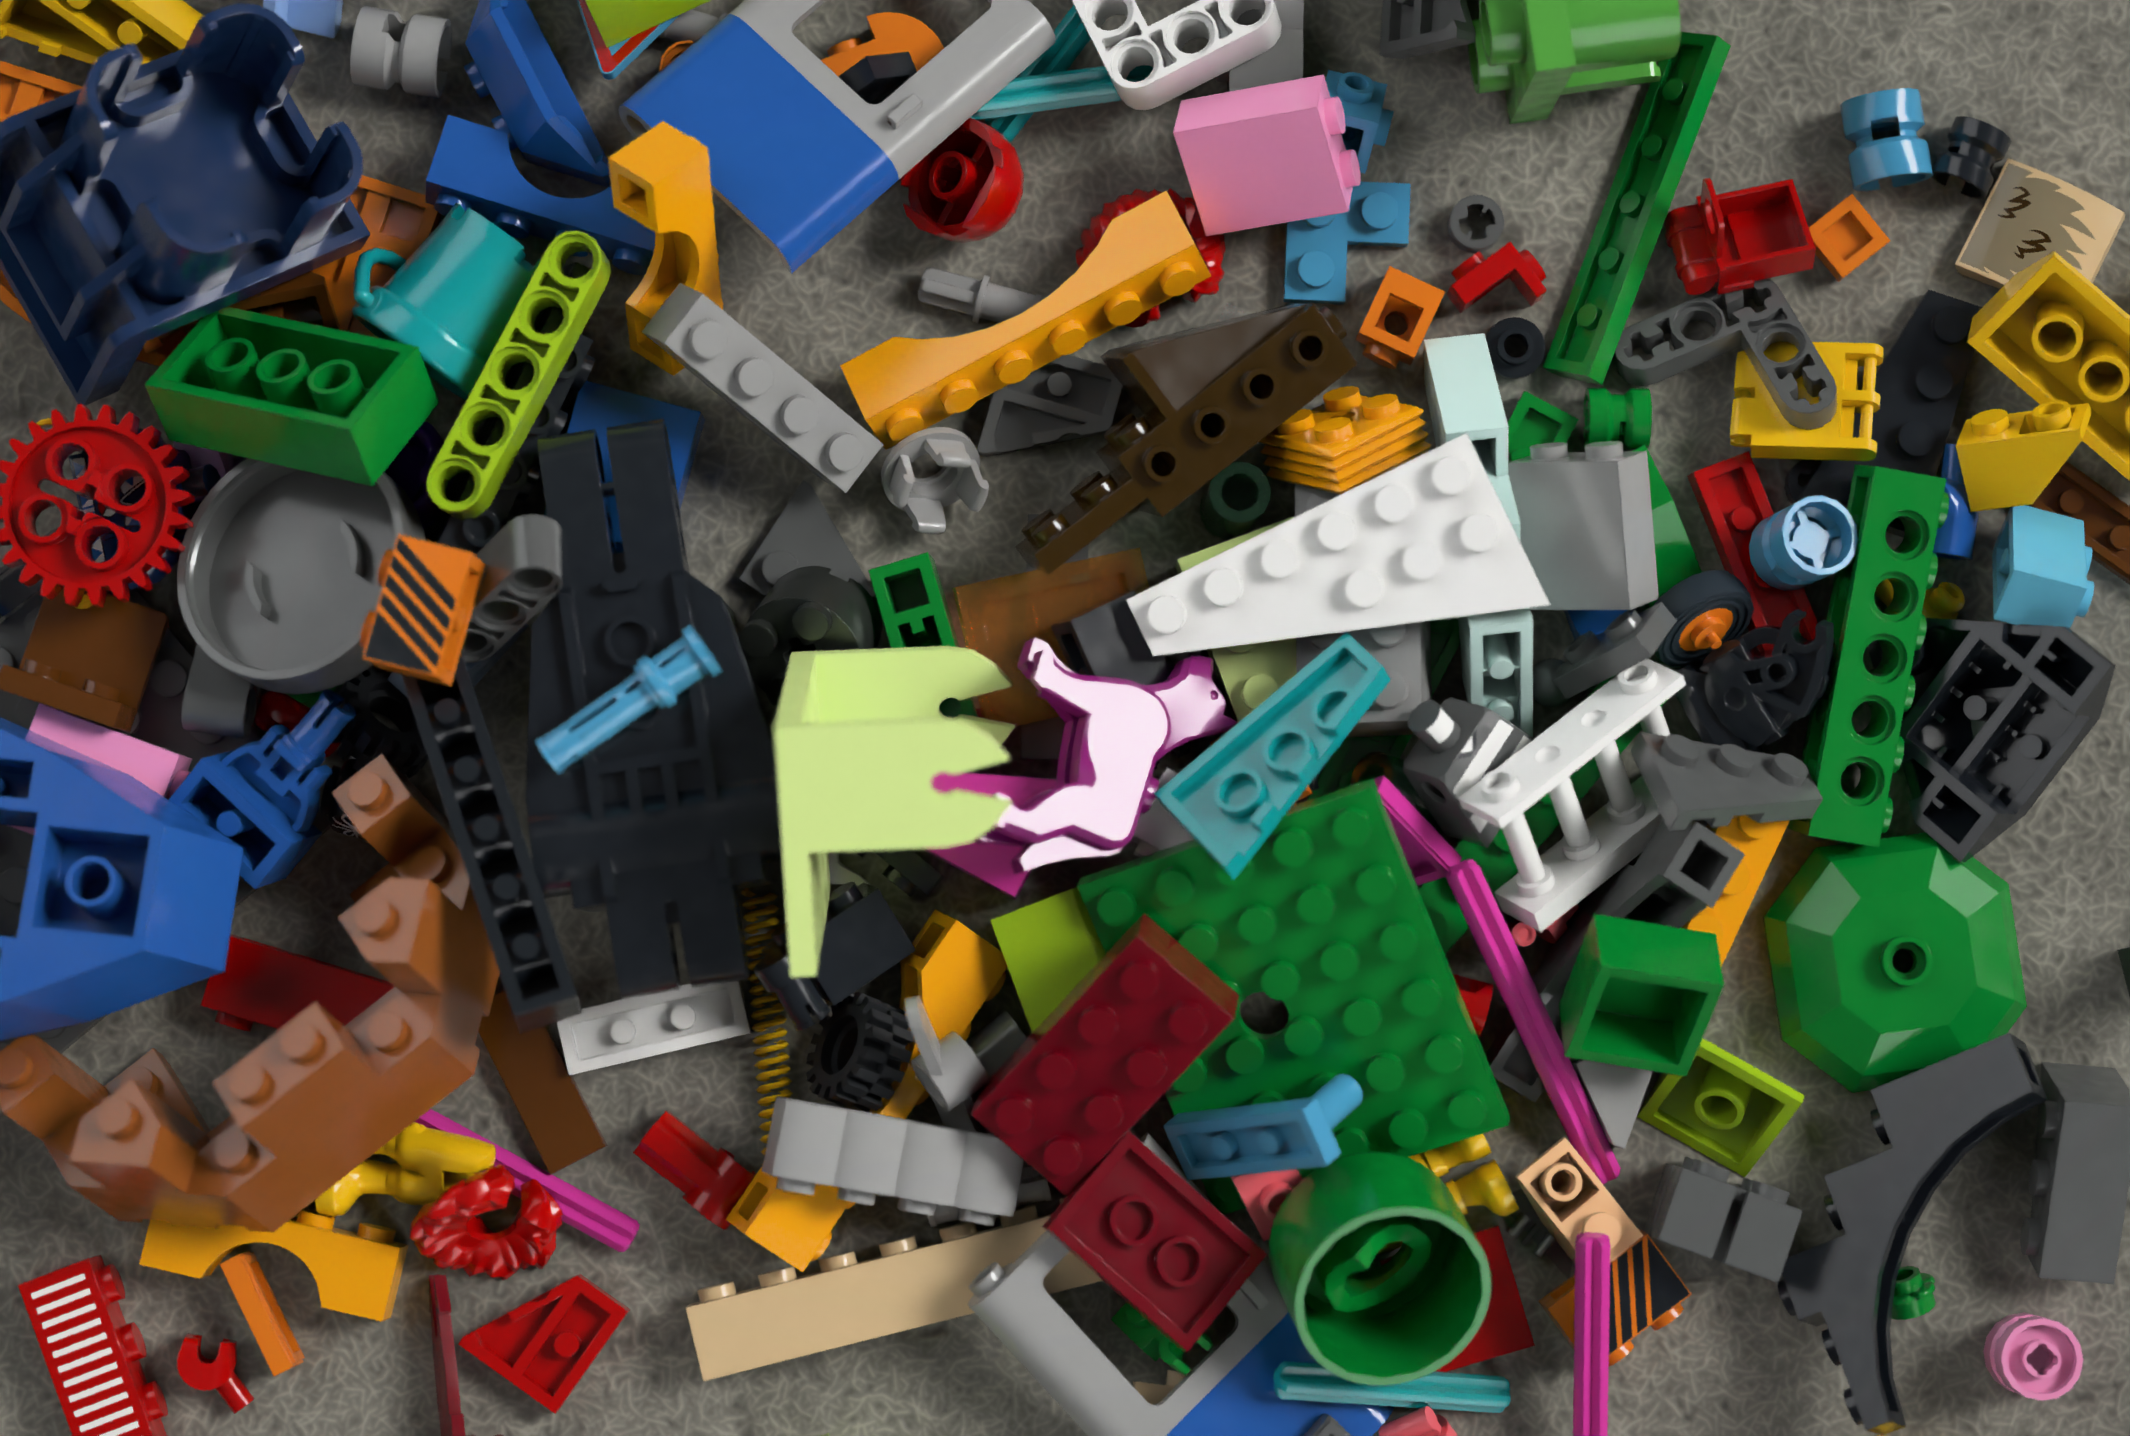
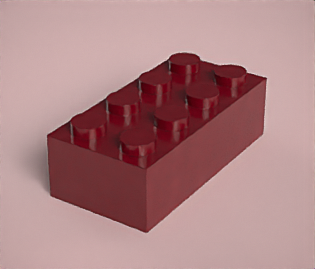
M1143 913L989 1079V1082L980 1089L971 1115L1067 1196L1232 1022L1235 1017L1239 995Z

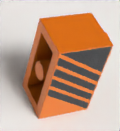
M398 534L394 549H388L380 563L378 584L383 588L376 611H370L363 622L360 645L365 650L362 658L380 669L452 686L486 564L471 552Z
M1640 1229L1639 1231L1643 1236L1610 1263L1609 1367L1632 1351L1634 1345L1631 1340L1646 1328L1651 1326L1653 1330H1658L1675 1320L1684 1310L1680 1303L1692 1295L1650 1236ZM1575 1274L1538 1301L1573 1349Z

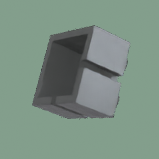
M1685 1157L1682 1167L1666 1163L1643 1231L1652 1238L1778 1283L1803 1210L1786 1205L1790 1193L1747 1178H1743L1740 1188L1727 1184L1730 1171L1697 1159Z

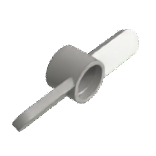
M919 996L906 998L905 1010L908 1024L921 1053L911 1060V1065L921 1084L932 1097L943 1125L985 1133L982 1124L971 1115L974 1104L970 1097L989 1082L984 1067L969 1045L956 1032L952 1031L938 1041L921 998Z

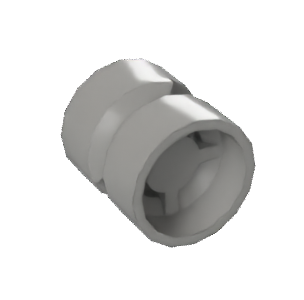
M367 6L362 7L357 16L351 45L350 74L354 86L389 90L396 82L401 84L405 93L439 98L442 96L445 88L447 72L437 71L438 58L450 60L452 47V26L450 20L415 14L408 22H405L398 11Z

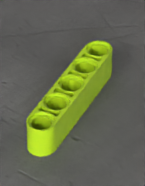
M579 231L564 232L555 237L548 246L429 471L427 478L428 493L432 501L452 517L462 520L465 518L474 519V517H478V515L484 513L489 508L608 284L611 274L610 262L596 240L586 233ZM582 251L593 255L592 268L586 275L575 279L564 276L563 268L565 261L570 255ZM554 306L563 309L564 319L558 330L544 335L535 332L534 322L541 310ZM518 362L532 363L534 366V376L530 384L521 390L513 391L507 389L505 377L510 367ZM492 417L503 419L505 430L502 438L492 446L484 447L478 445L476 442V431L481 422ZM459 473H471L475 481L473 493L462 502H450L446 492L448 482Z

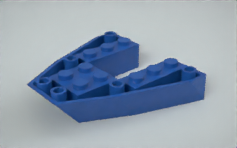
M0 717V824L35 828L17 938L0 936V1041L89 1022L224 972L244 848L132 776Z

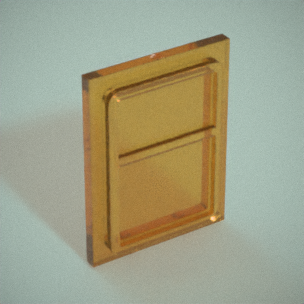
M1140 547L1065 563L1049 575L1039 570H1032L952 588L966 649H973L992 660L1013 682L1011 687L977 696L982 718L1015 724L1016 727L1060 717L1047 700L1037 695L1038 689L1017 667L1024 643L1034 637L1047 642L1056 657L1070 670L1051 625L1111 596L1134 590L1137 595L1149 589L1150 586Z

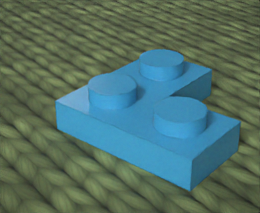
M1361 181L1359 186L1353 187L1348 212L1287 222L1283 302L1344 305L1347 245L1407 247L1409 242L1411 184Z

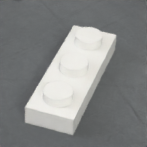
M740 980L692 988L691 984L680 986V990L631 997L581 1009V1014L557 1022L568 1075L752 1033Z

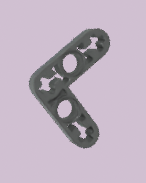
M1768 278L1754 281L1753 288L1720 295L1714 289L1633 324L1623 330L1614 353L1618 374L1624 381L1636 386H1648L1742 346L1781 414L1791 425L1799 429L1812 430L1824 426L1836 414L1837 387L1834 378L1780 288ZM1753 299L1757 306L1764 305V310L1755 313L1751 307L1744 308V302ZM1722 309L1726 310L1728 321L1733 319L1732 326H1726ZM1698 320L1706 321L1716 329L1712 336L1701 341L1690 340L1681 333L1687 324ZM1664 334H1671L1674 351L1670 350L1669 341L1664 342ZM1776 342L1791 343L1799 350L1794 358L1785 362H1774L1764 355L1766 348ZM1642 347L1646 354H1653V358L1643 362L1640 356H1633L1632 350ZM1802 376L1803 385L1810 396H1819L1817 404L1810 405L1805 398L1798 400L1797 378Z

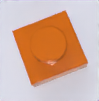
M1853 194L1849 195L1809 227L1816 248L1815 254L1838 282L1890 242V239Z

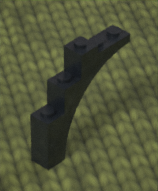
M2011 1033L2002 1035L1871 1090L1877 1106L1876 1109L1870 1112L1872 1123L1884 1145L1891 1144L1892 1148L1824 1176L1830 1191L1829 1195L1824 1196L1827 1213L1838 1231L1844 1229L1845 1235L1788 1257L1782 1271L1783 1280L1777 1283L1781 1300L1791 1316L1797 1315L1799 1321L1814 1326L1827 1324L1828 1329L1822 1331L1825 1349L1836 1366L1842 1365L1850 1387L1844 1390L1846 1406L1854 1422L1857 1425L1863 1424L1866 1431L1886 1435L1906 1427L1893 1378L1890 1325L1896 1278L1914 1227L1934 1191L1967 1152L2003 1123L2048 1100L2025 1042Z

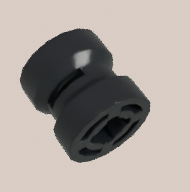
M1958 116L1955 118L1947 135L1950 142L1949 152L1938 155L1932 167L1933 176L1931 178L1937 183L1946 186L1950 175L1966 181L1960 192L1961 194L1970 198L1984 199L1994 180L1989 169H1992L1996 162L2004 159L2012 141L2008 135L1993 125L1975 118Z

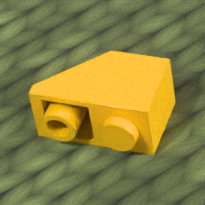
M2050 401L2035 407L2031 411L2008 414L2003 409H1990L1974 415L1971 419H1966L1955 446L1971 512L2033 504L2082 441L2091 417L2089 403L2069 405L2066 401Z

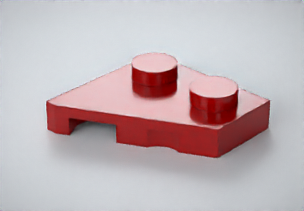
M579 1274L463 1336L458 1345L556 1414L630 1309Z

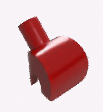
M188 1333L183 1340L177 1358V1369L182 1380L197 1390L216 1389L234 1414L253 1401L255 1398L234 1371L237 1364V1341L223 1338V1341L220 1342L217 1357L208 1359L201 1353L202 1335Z

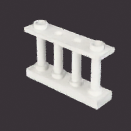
M1648 658L1620 672L1507 761L1483 776L1476 785L1458 798L1463 809L1501 828L1510 848L1518 873L1494 892L1501 911L1541 933L1644 851L1663 817L1643 776L1630 784L1615 740L1638 722H1640L1645 733L1662 736L1671 735L1661 704L1686 685L1682 674ZM1594 757L1609 801L1585 820L1569 776ZM1549 793L1564 837L1539 856L1523 812Z

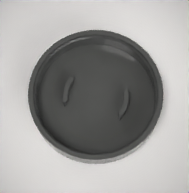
M247 458L224 475L210 490L191 520L194 522L193 528H187L182 543L186 548L184 552H180L177 570V593L180 609L186 626L198 646L216 663L255 686L284 694H306L341 685L373 665L362 658L365 648H362L360 645V635L367 614L377 609L383 588L378 584L380 563L385 552L388 549H394L398 534L425 541L423 526L418 512L404 489L385 472H383L373 486Z

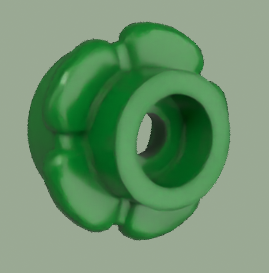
M1914 1266L1900 1267L1895 1283L1891 1319L1907 1320L1916 1318L1934 1308L1936 1304L1933 1294L1935 1279L1932 1275L1920 1273L1919 1268Z

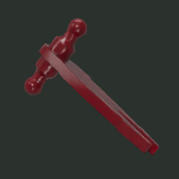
M441 1274L429 1275V1312L431 1313L433 1360L441 1436H465L446 1275Z

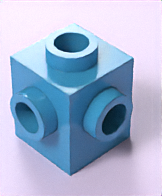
M1328 70L1326 83L1330 97L1338 96L1344 110L1345 133L1342 134L1345 148L1346 150H1355L1359 161L1360 173L1365 174L1373 144L1385 147L1394 111L1382 108L1387 84L1372 81L1366 75L1356 72L1340 73Z

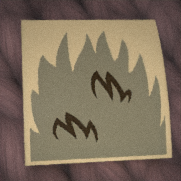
M2007 158L1955 263L1957 272L1964 276L2001 289L2015 274L2055 251L2093 284L2125 219V213L2070 183Z

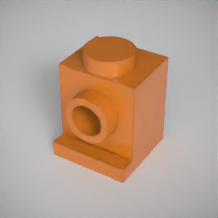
M1389 266L1355 339L1366 345L1362 354L1371 361L1391 369H1396L1399 361L1411 365L1445 291ZM1393 314L1402 316L1407 323L1406 332L1401 335H1393L1387 332L1384 326L1385 319Z

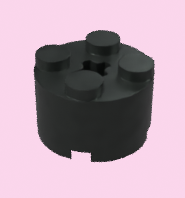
M806 566L792 570L776 582L747 621L740 633L739 642L752 679L766 693L769 702L776 708H779L791 652L877 649L882 631L879 610L868 591L852 578L846 582L837 576L829 574L832 569L821 566Z

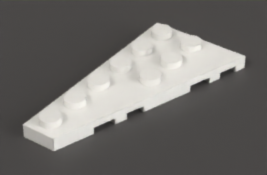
M1467 433L1126 600L1153 656L1550 605Z

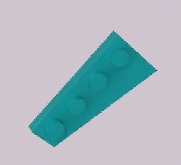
M1346 631L1155 793V796L1167 812L1234 881L1281 821L1282 816L1289 811L1391 681L1384 667Z

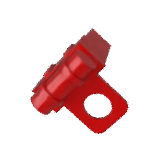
M1705 178L1702 182L1701 196H1696V203L1673 209L1667 213L1665 218V238L1675 256V270L1678 279L1683 282L1686 293L1690 295L1705 293L1714 285L1718 295L1753 288L1754 281L1813 269L1816 248L1793 179L1716 195L1711 179Z

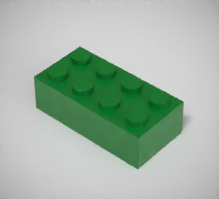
M225 307L202 317L144 384L170 441L369 486L375 484L439 403L418 346L232 307Z

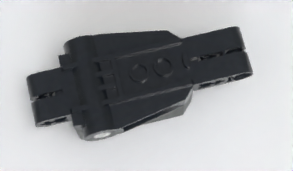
M664 418L607 427V442L613 482L606 483L602 453L596 429L538 438V453L547 515L549 518L557 521L562 529V587L532 625L526 773V807L531 853L544 899L572 894L574 909L592 913L607 910L617 981L623 999L680 990V971L673 924L680 923L686 967L692 988L749 979V964L738 890L775 884L772 863L783 861L775 742L737 636L734 612L719 594L689 573L672 454ZM609 497H616L624 552L620 553L616 551ZM691 625L717 660L722 672L716 677L707 674L677 695V703L672 707L666 706L661 709L657 705L558 774L547 762L535 740L555 729L587 705L636 673L633 667L638 664L637 660L644 655L653 658L683 637L682 629Z

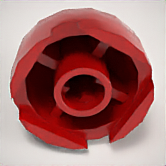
M969 118L901 177V185L909 188L908 199L910 206L903 203L906 215L918 229L953 242L966 243L992 236L1005 227L1015 214L1021 200L1024 172L1019 156L1012 144L1000 132L987 124Z

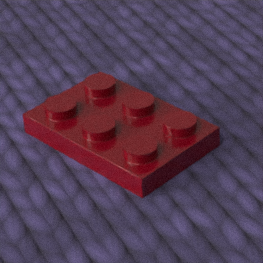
M1130 1131L1080 1181L1042 1226L1179 1349L1186 1352L1192 1348L1268 1255Z

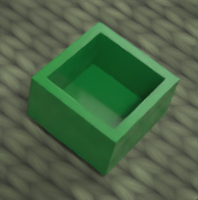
M1594 914L1559 1003L1565 1057L1687 1076L1724 988L1716 934Z

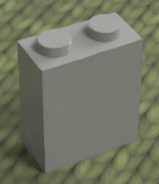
M1604 441L1586 444L1585 452L1568 453L1567 443L1553 442L1530 446V456L1508 462V475L1521 523V545L1550 605L1530 607V610H1632L1659 599L1647 451H1623V443L1621 441Z

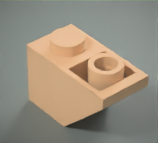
M1565 1137L1558 1140L1515 1176L1540 1221L1557 1240L1574 1264L1575 1238L1580 1233L1600 1232L1607 1234L1610 1239V1263L1643 1236Z

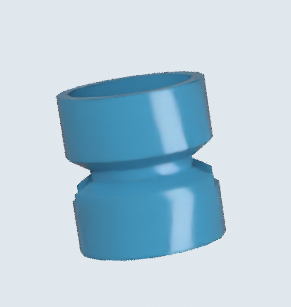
M1899 88L1882 90L1853 97L1841 103L1840 110L1845 139L1856 145V149L1848 155L1852 186L1855 191L1879 190L1878 179L1888 177L1892 178L1893 187H1900L1922 182L1933 176L1928 142L1917 137V131L1925 125L1921 96L1918 89ZM1898 130V136L1873 141L1872 133Z
M1822 495L1808 496L1760 521L1752 532L1749 543L1751 564L1757 575L1769 586L1783 591L1799 590L1848 565L1855 555L1858 543L1856 523L1850 512L1837 500Z

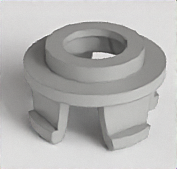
M934 427L909 435L890 451L881 469V484L887 498L893 505L907 513L913 522V529L920 533H944L946 529L944 507L961 499L970 510L979 512L988 496L989 484L981 476L978 451L972 440L956 429ZM929 453L939 466H943L935 475L918 479L914 477L911 464L920 456Z

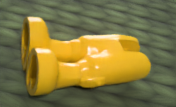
M413 1122L374 1153L388 1155L397 1163L391 1164L366 1159L315 1199L316 1210L319 1215L342 1216L364 1194H385L393 1196L397 1201L415 1206L426 1205L436 1201L441 1193L452 1185L470 1178L476 1172L485 1171L491 1165H494L496 1158L495 1146L473 1137L427 1128L422 1124Z

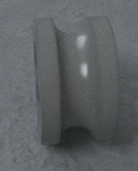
M1470 195L1461 199L1453 207L1448 219V234L1452 242L1459 249L1469 253L1483 252L1490 249L1498 241L1504 228V215L1499 205L1491 198L1483 195ZM1469 209H1480V217L1487 213L1491 218L1492 225H1489L1484 230L1483 239H1471L1472 231L1465 235L1459 227V224L1467 219Z

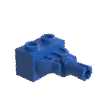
M324 690L319 695L317 702L291 733H289L290 730L286 726L275 724L260 741L247 743L235 750L202 758L169 798V801L244 848L240 876L254 889L286 879L322 834L313 825L320 805V787L332 774V769L327 764L320 765L325 761V750L347 723L356 716L355 709L349 703L345 704L342 709L339 707L344 698L334 691Z

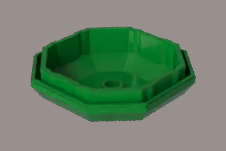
M1927 833L1880 839L1879 847L1845 843L1814 848L1763 916L1780 1038L1851 1093L1870 1091L2005 1035L2027 1007L2009 884L1974 857H1971L1966 862H1960ZM1900 949L1908 951L1913 959L1912 967L1906 973L1898 972L1892 963L1893 955Z

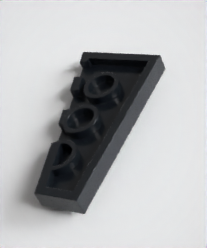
M1928 290L1924 294L1876 372L1875 392L1881 396L1880 409L1873 413L1871 439L1877 442L1876 458L1871 461L1822 460L1810 480L1806 483L1797 501L1808 496L1822 495L1837 500L1847 509L1855 464L1936 476L1975 350L1967 343L1972 317L1982 307L1932 290ZM1855 413L1854 437L1859 438L1861 413ZM1897 517L1889 523L1886 532L1904 538V525Z

